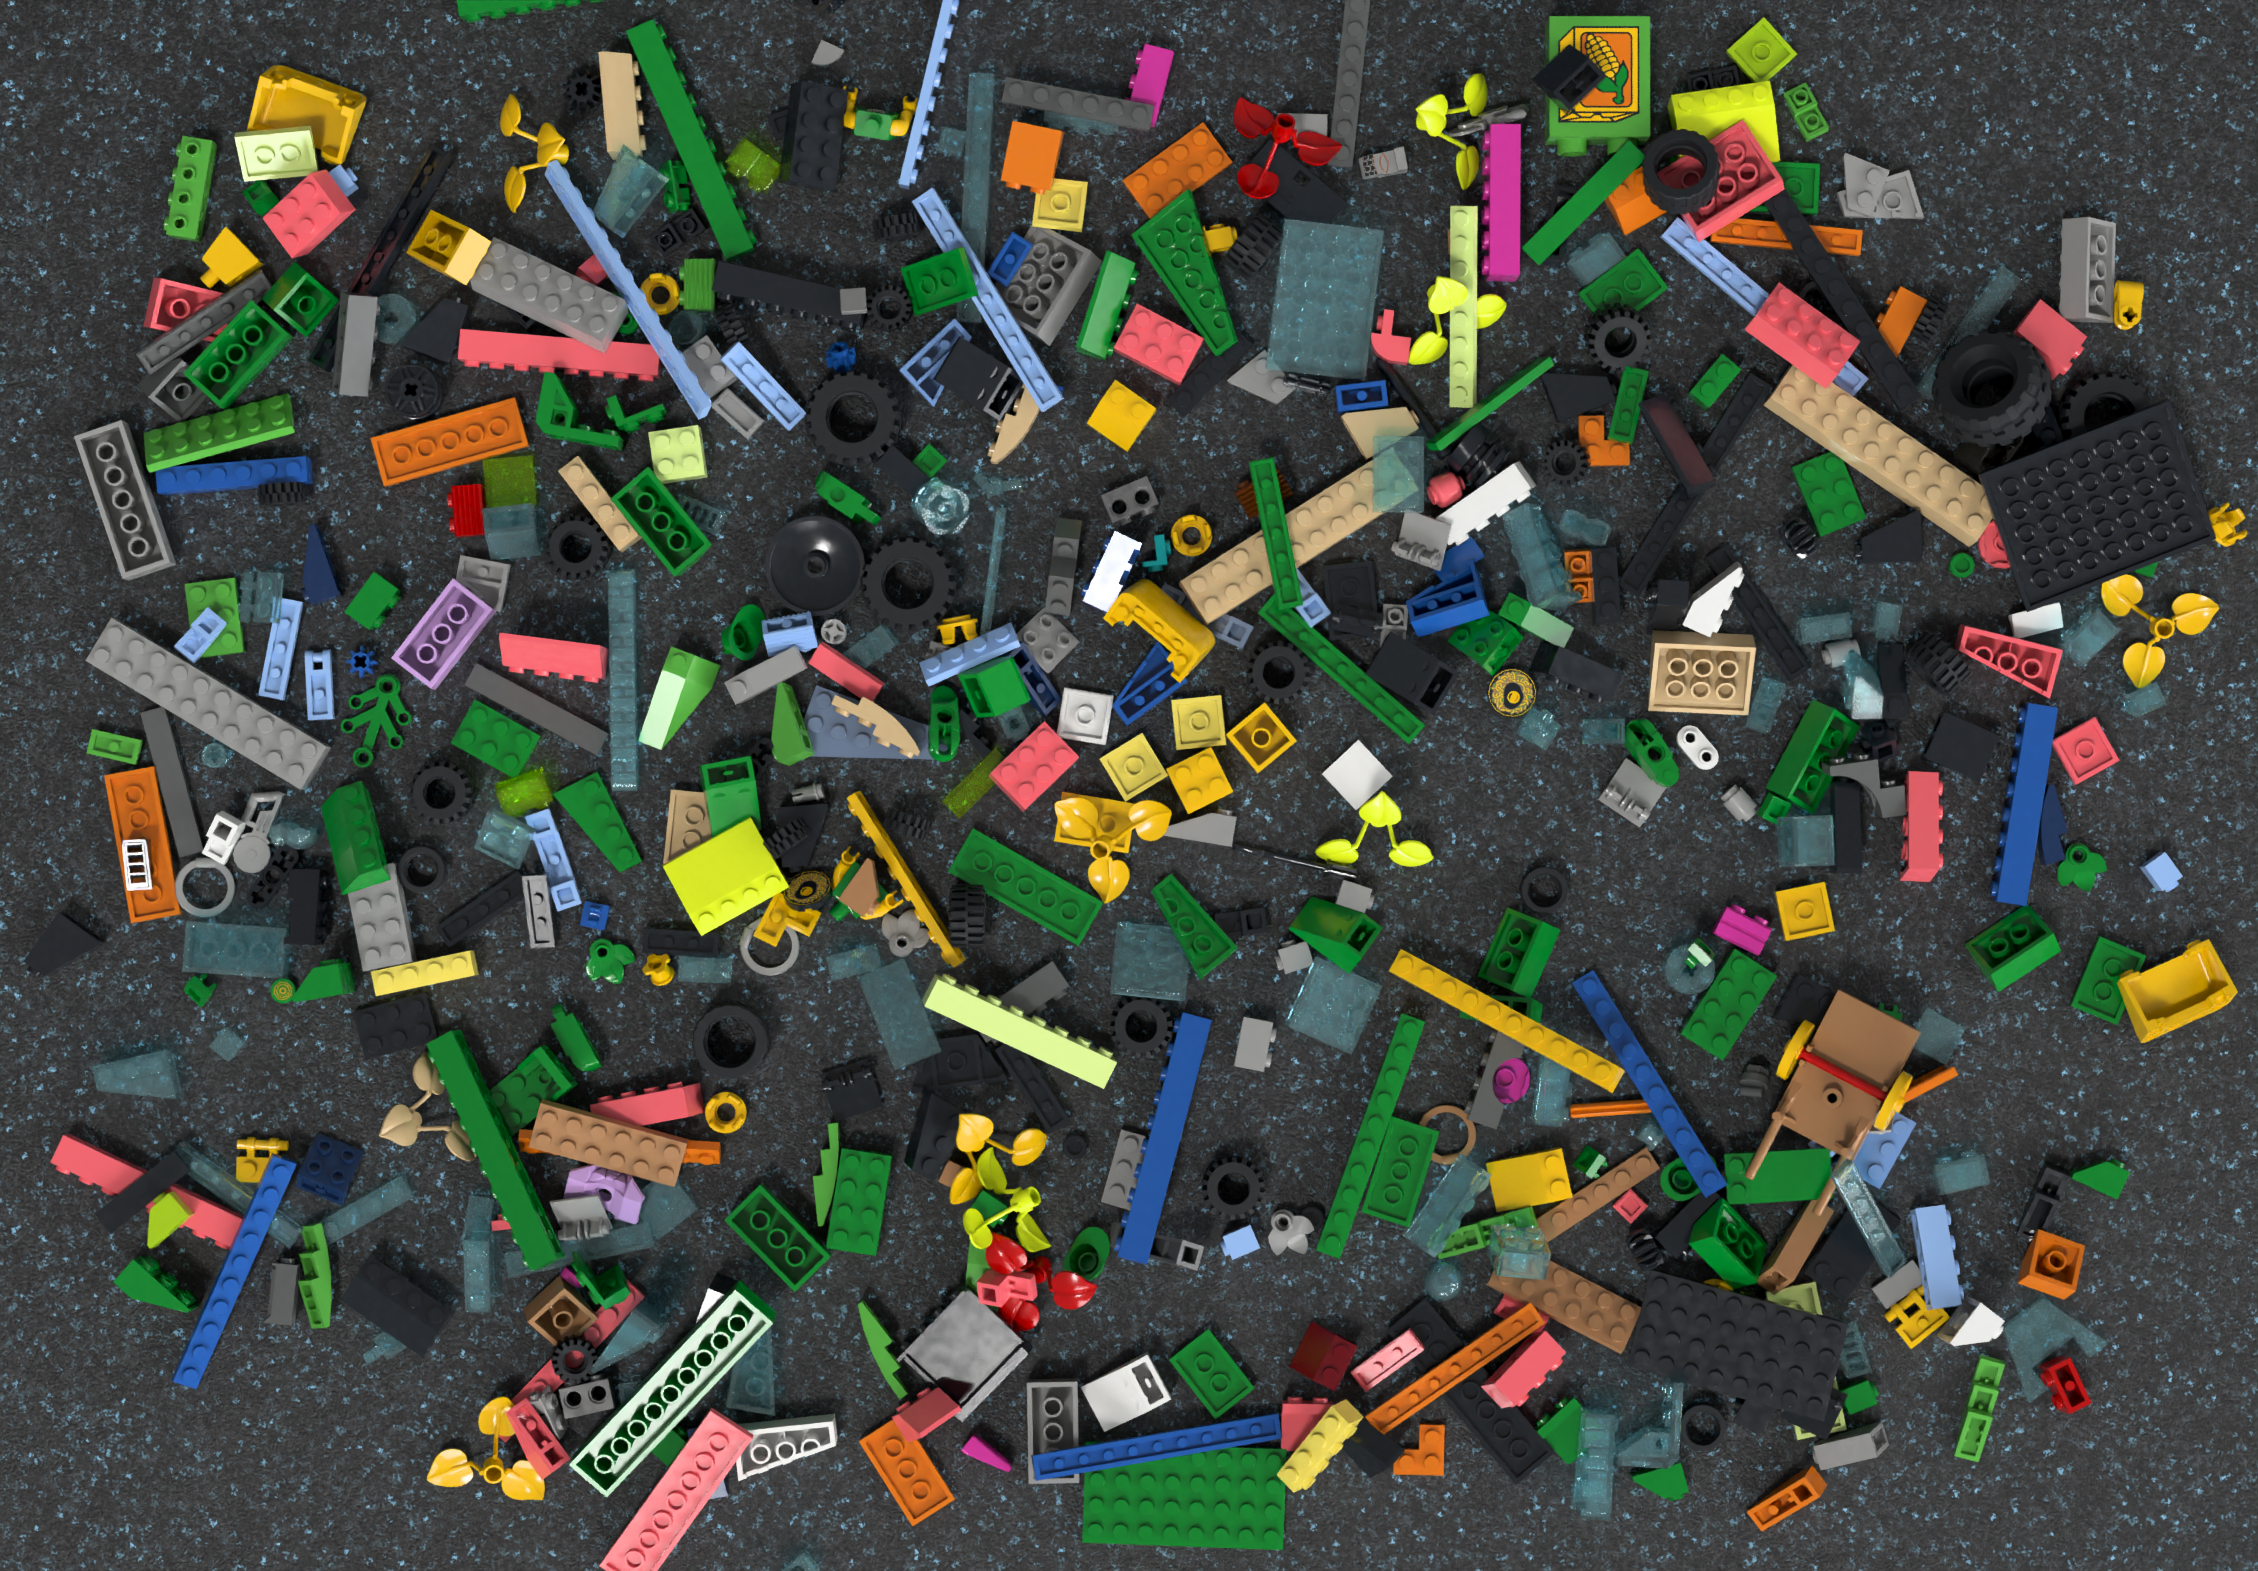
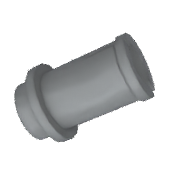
M813 782L811 786L791 790L792 795H794L792 798L795 805L812 800L819 802L821 798H825L821 783Z

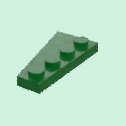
M599 772L553 794L619 872H623L643 862Z
M1172 874L1152 889L1151 892L1200 980L1237 950L1238 947Z

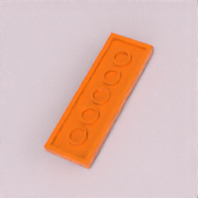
M515 397L370 438L384 487L529 447Z
M155 766L104 775L131 923L182 914L181 905L175 895L176 876ZM151 839L153 889L127 891L122 840ZM142 847L131 848V853L142 852ZM143 857L132 858V863L144 862ZM144 867L132 868V873L145 872ZM145 877L133 878V883L146 882Z

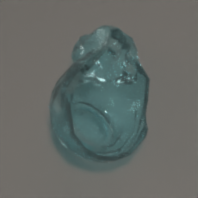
M290 822L274 825L269 830V837L274 846H284L287 844L294 849H306L313 846L318 841L320 831L310 826L306 830Z

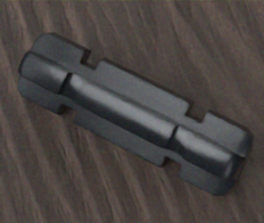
M1287 372L1283 378V385L1293 388L1295 386L1298 390L1315 393L1316 391L1318 395L1327 396L1331 392V383L1322 380L1319 382V379L1303 375L1298 377L1297 374Z

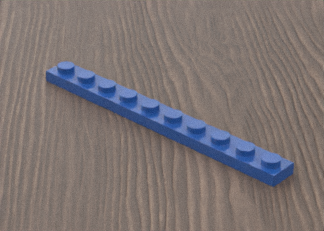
M1594 970L1572 983L1574 989L1703 1196L1707 1198L1726 1186L1727 1183Z
M274 1153L271 1154L172 1376L173 1382L197 1389L297 1165L296 1161Z
M1271 1413L1031 1454L1034 1479L1038 1481L1282 1439L1279 1415L1278 1413Z

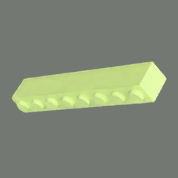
M937 974L934 975L922 999L925 1007L1098 1087L1105 1088L1117 1064L1115 1057L1112 1056L1113 1052L1102 1046L1097 1049L1090 1045L1091 1042L1081 1036L1075 1039L1069 1036V1032L1062 1027H1049L1044 1019L1035 1015L1030 1018L1023 1014L1024 1011L1014 1005L1008 1008L1002 1005V1001L997 997L980 995L977 988L968 984L963 987L956 983L957 980L947 974H943L942 977Z

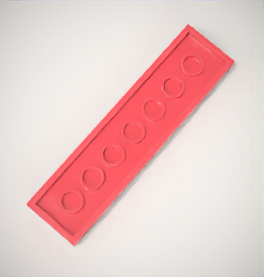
M711 1408L602 1559L599 1566L606 1571H658L751 1442L754 1435Z

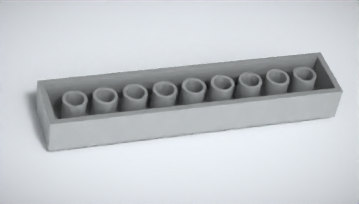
M110 619L85 660L300 790H307L332 748L118 619Z

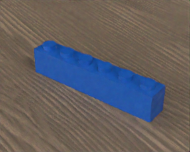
M306 456L175 466L156 471L157 493L163 496L258 488L259 485L279 482H302L303 485L313 484L311 459Z

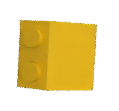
M1115 380L1097 405L1087 424L1128 452L1156 413V408Z

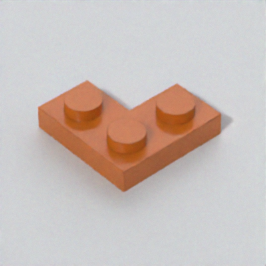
M1604 415L1578 416V442L1581 443L1580 446L1587 449L1585 451L1586 454L1590 455L1588 463H1591L1590 467L1630 465L1629 444L1604 440Z
M1419 1424L1418 1449L1403 1448L1405 1452L1393 1464V1474L1444 1476L1445 1425Z

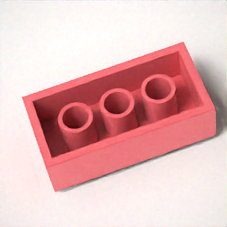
M1781 283L1776 285L1745 328V331L1825 389L1837 377L1860 343L1857 338Z

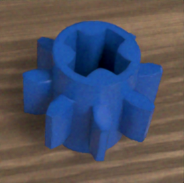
M835 342L829 347V350H826L827 356L825 359L827 367H834L836 372H847V370L852 368L853 364H856L855 348H848L845 342Z
M363 646L360 647V652L358 653L351 650L350 653L353 656L351 660H346V663L351 664L353 667L349 672L353 674L359 671L360 678H364L365 672L374 674L372 670L373 665L379 664V662L373 661L372 656H374L375 652L370 651L366 654V649ZM359 657L367 658L365 660L366 667H358L360 664Z

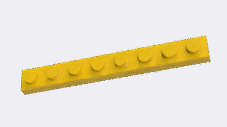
M861 791L848 796L847 800L849 803L847 805L850 812L861 820L862 831L868 838H872L876 844L874 846L876 853L888 863L889 867L887 869L894 880L898 879L903 887L901 888L903 896L907 901L911 900L916 908L914 910L915 915L920 922H925L927 925L930 939L935 944H939L944 961L948 965L951 964L953 968L966 960L960 948H952L948 929Z

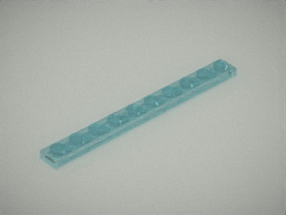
M969 73L961 232L985 269L995 74ZM972 298L957 302L956 320L958 323L983 324V316Z

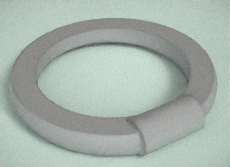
M196 858L190 861L179 871L175 880V895L179 904L190 914L199 917H211L220 914L230 905L235 894V881L231 871L225 865L212 858ZM216 868L223 874L227 882V894L218 906L211 909H199L192 906L186 900L183 894V881L192 869Z
M761 917L744 928L738 945H740L742 958L750 969L762 975H778L788 970L796 961L800 949L797 932L787 926L785 930L792 941V950L789 958L782 965L774 968L758 965L751 958L748 946L754 930L762 919Z

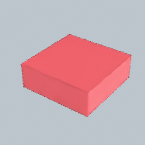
M1628 1189L1612 1205L1630 1224L1648 1207L1631 1189Z

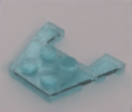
M2042 1297L2003 1326V1334L2011 1358H2013L2025 1399L2029 1403L2048 1390L2032 1368L2070 1339L2074 1338L2089 1358L2108 1345L2106 1341Z

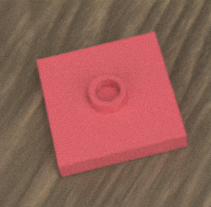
M2096 717L2053 739L2052 746L2074 785L2120 761Z

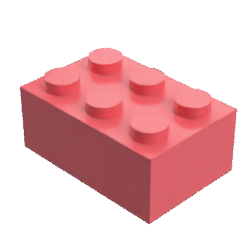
M321 170L310 173L262 219L290 257L295 258L310 253L356 209L329 172Z
M1137 304L1114 346V352L1180 386L1204 338Z
M1044 721L989 774V777L1024 812L1078 760L1079 756Z
M1546 1331L1532 1333L1481 1387L1501 1408H1512L1516 1405L1519 1407L1529 1398L1527 1393L1533 1387L1535 1389L1538 1388L1546 1380L1544 1375L1550 1369L1554 1371L1562 1364L1563 1360L1561 1358L1566 1352Z

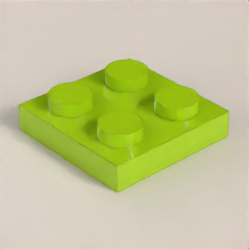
M1764 17L1726 51L1729 57L1753 83L1769 81L1797 55Z

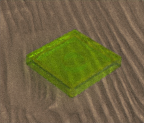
M533 455L483 460L487 510L538 506Z

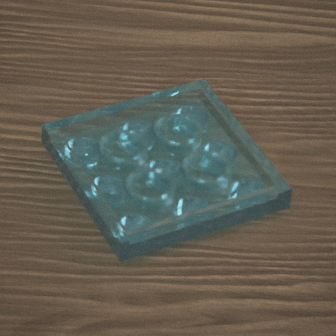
M1117 922L1110 994L1185 1001L1189 959L1171 927Z
M1315 956L1285 1025L1352 1055L1382 986L1352 972L1348 974L1340 967Z

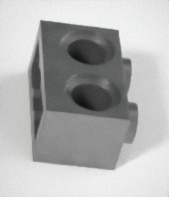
M1147 476L1101 495L1112 525L1118 523L1119 527L1132 522V517L1141 513L1142 517L1156 512L1154 507L1159 506ZM1141 491L1146 492L1150 497L1149 501L1143 505L1138 504L1135 500L1136 494ZM1122 501L1126 504L1127 508L1123 514L1113 512L1112 505L1115 502Z
M603 1373L589 1376V1381L579 1384L576 1381H572V1384L566 1381L564 1382L565 1386L559 1389L565 1419L613 1409L617 1406L611 1376L604 1377ZM595 1386H601L605 1389V1398L599 1399L594 1395L593 1389ZM575 1391L581 1395V1402L579 1404H573L569 1400L570 1392Z

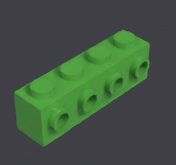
M182 136V142H178L176 155L179 157L178 166L174 167L172 173V181H175L174 190L170 191L168 197V205L171 206L170 214L165 217L164 221L166 235L171 238L201 243L217 144L212 140Z

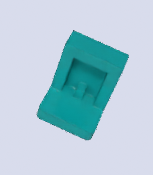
M1164 534L1154 535L1157 560L1142 562V568H1148V573L1163 571V566L1168 565L1167 555H1171L1170 540H1165Z

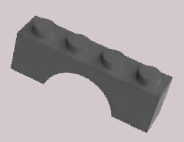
M1492 1028L1488 1041L1492 1043L1489 1052L1484 1051L1480 1065L1484 1067L1481 1075H1476L1472 1089L1475 1090L1473 1099L1468 1098L1464 1113L1467 1114V1120L1497 1130L1504 1105L1494 1094L1492 1086L1493 1076L1496 1069L1503 1062L1513 1058H1521L1525 1045Z

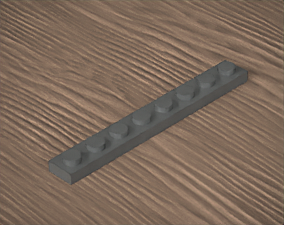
M1345 0L1330 136L1331 139L1342 144V148L1328 162L1327 166L1353 168L1370 0Z

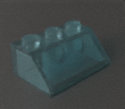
M1541 1054L1530 1122L1537 1125L1562 1127V1123L1567 1122L1569 1108L1565 1107L1566 1097L1570 1098L1572 1094L1573 1083L1569 1082L1570 1072H1574Z

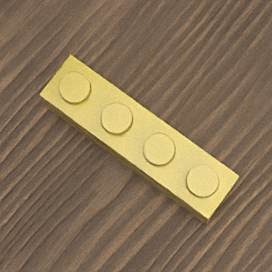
M474 950L371 971L376 996L479 975Z

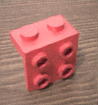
M1296 1396L1287 1397V1400H1282L1281 1448L1287 1449V1451H1296L1330 1407L1333 1406L1332 1401H1328L1327 1397H1313V1401H1303L1302 1397Z

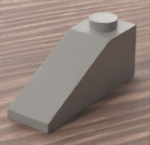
M794 646L724 683L736 705L758 696L808 667L797 646Z
M1217 809V814L1210 813L1168 826L1163 836L1232 847L1237 817L1231 816L1232 811Z

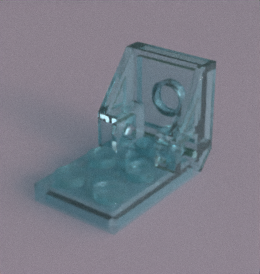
M1667 1378V1383H1663L1662 1398H1665L1666 1406L1661 1409L1660 1421L1664 1424V1427L1643 1426L1612 1449V1460L1617 1465L1668 1469L1679 1459L1684 1385L1681 1380ZM1661 1439L1660 1444L1656 1445V1442Z

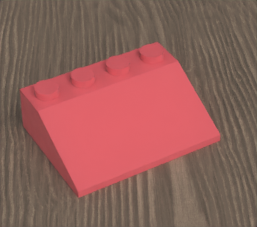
M1743 120L1709 140L1715 147L1719 163L1718 188L1715 191L1714 197L1709 200L1706 206L1701 207L1698 211L1681 215L1698 242L1784 190L1783 179ZM1685 155L1659 171L1657 175L1663 184L1671 188L1684 189L1697 184L1703 178L1705 169L1697 159Z
M499 633L503 666L509 667V672L524 673V669L534 670V675L549 677V672L559 673L558 678L573 680L574 675L584 676L583 681L598 683L599 678H606L609 649L603 646Z

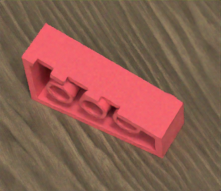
M1960 624L1954 646L1958 651L2050 699L2063 652L2062 649Z
M1908 771L1904 777L1906 812H1908V816H1904L1902 824V834L1907 836V840H1904L1903 849H1901V859L1906 860L1904 871L1900 872V881L1930 882L1939 871V868L1943 866V854L1939 853V844H1942L1943 830L1939 829V820H1942L1943 806L1939 805V796L1943 792V782L1939 781V772Z
M682 1082L668 1084V1089L659 1090V1086L644 1089L645 1094L636 1095V1091L621 1093V1098L614 1100L612 1095L597 1098L598 1103L590 1105L591 1113L638 1126L704 1113L705 1107L700 1083L683 1086Z

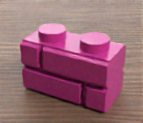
M1732 904L1731 908L1724 906L1711 933L1759 956L1772 931L1771 928L1767 927L1768 921L1756 915L1751 919L1744 915L1746 910Z

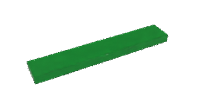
M1628 140L1521 249L1539 266L1643 162L1644 154Z
M1538 357L1427 441L1426 445L1432 451H1442L1550 369L1554 362L1550 357Z
M1274 457L1250 461L1248 465L1278 610L1303 606Z

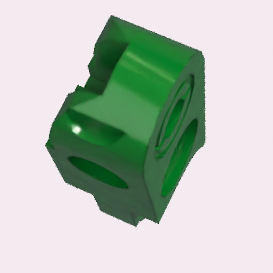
M821 470L815 479V488L817 493L828 501V505L857 524L864 519L877 526L881 517L869 509L872 503L830 474Z
M939 686L930 696L928 752L933 759L947 762L957 754L960 742L958 699L952 689L946 686ZM943 718L948 720V722L944 723L939 721V719ZM944 744L948 749L940 751L939 745Z
M1637 719L1629 722L1621 733V739L1625 747L1651 781L1654 780L1657 785L1659 784L1662 787L1673 786L1678 781L1679 768L1672 759L1673 754L1659 732H1657L1649 720ZM1633 732L1640 733L1641 738L1638 739ZM1648 750H1654L1658 755V759H1650Z
M561 1003L551 1007L557 1020L551 1024V1027L566 1056L570 1057L573 1064L582 1071L593 1072L602 1067V1061L581 1021L577 1020L573 1013L568 1015Z

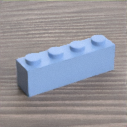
M1945 1205L1911 1210L1910 1215L1926 1309L1935 1310L1962 1305L1961 1300H1964V1292L1962 1286L1958 1285L1957 1275L1960 1274L1958 1261L1954 1260L1953 1255L1955 1239L1949 1232L1948 1225H1951L1949 1210L1945 1209Z

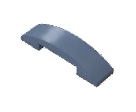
M1164 583L1162 590L1204 625L1186 594ZM1227 614L1205 626L1213 633L1214 637L1242 650L1254 628Z

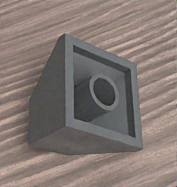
M181 358L170 361L151 375L148 373L137 386L178 422H185L208 396L183 374L189 365Z

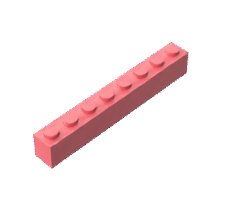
M460 329L458 359L464 362V366L479 367V363L489 364V368L504 369V365L514 366L516 371H529V367L539 368L541 373H554L555 369L564 370V374L578 376L579 372H589L590 377L603 378L604 374H614L615 379L628 380L629 376H639L638 380L653 382L654 378H660L662 361L652 345L612 341L606 352L602 353L573 338Z
M71 1134L63 1135L50 1162L57 1165L56 1170L70 1175V1172L79 1176V1181L88 1185L95 1183L102 1187L101 1191L111 1196L119 1195L148 1172V1170ZM173 1184L165 1191L167 1194L175 1191L194 1213L179 1228H183V1226L193 1229L192 1234L206 1239V1236L216 1240L215 1245L229 1249L244 1217L243 1215L177 1184ZM153 1201L146 1206L147 1213H150V1209L156 1205Z

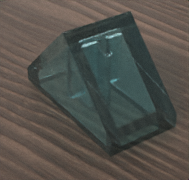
M1583 719L1582 744H1625V719Z

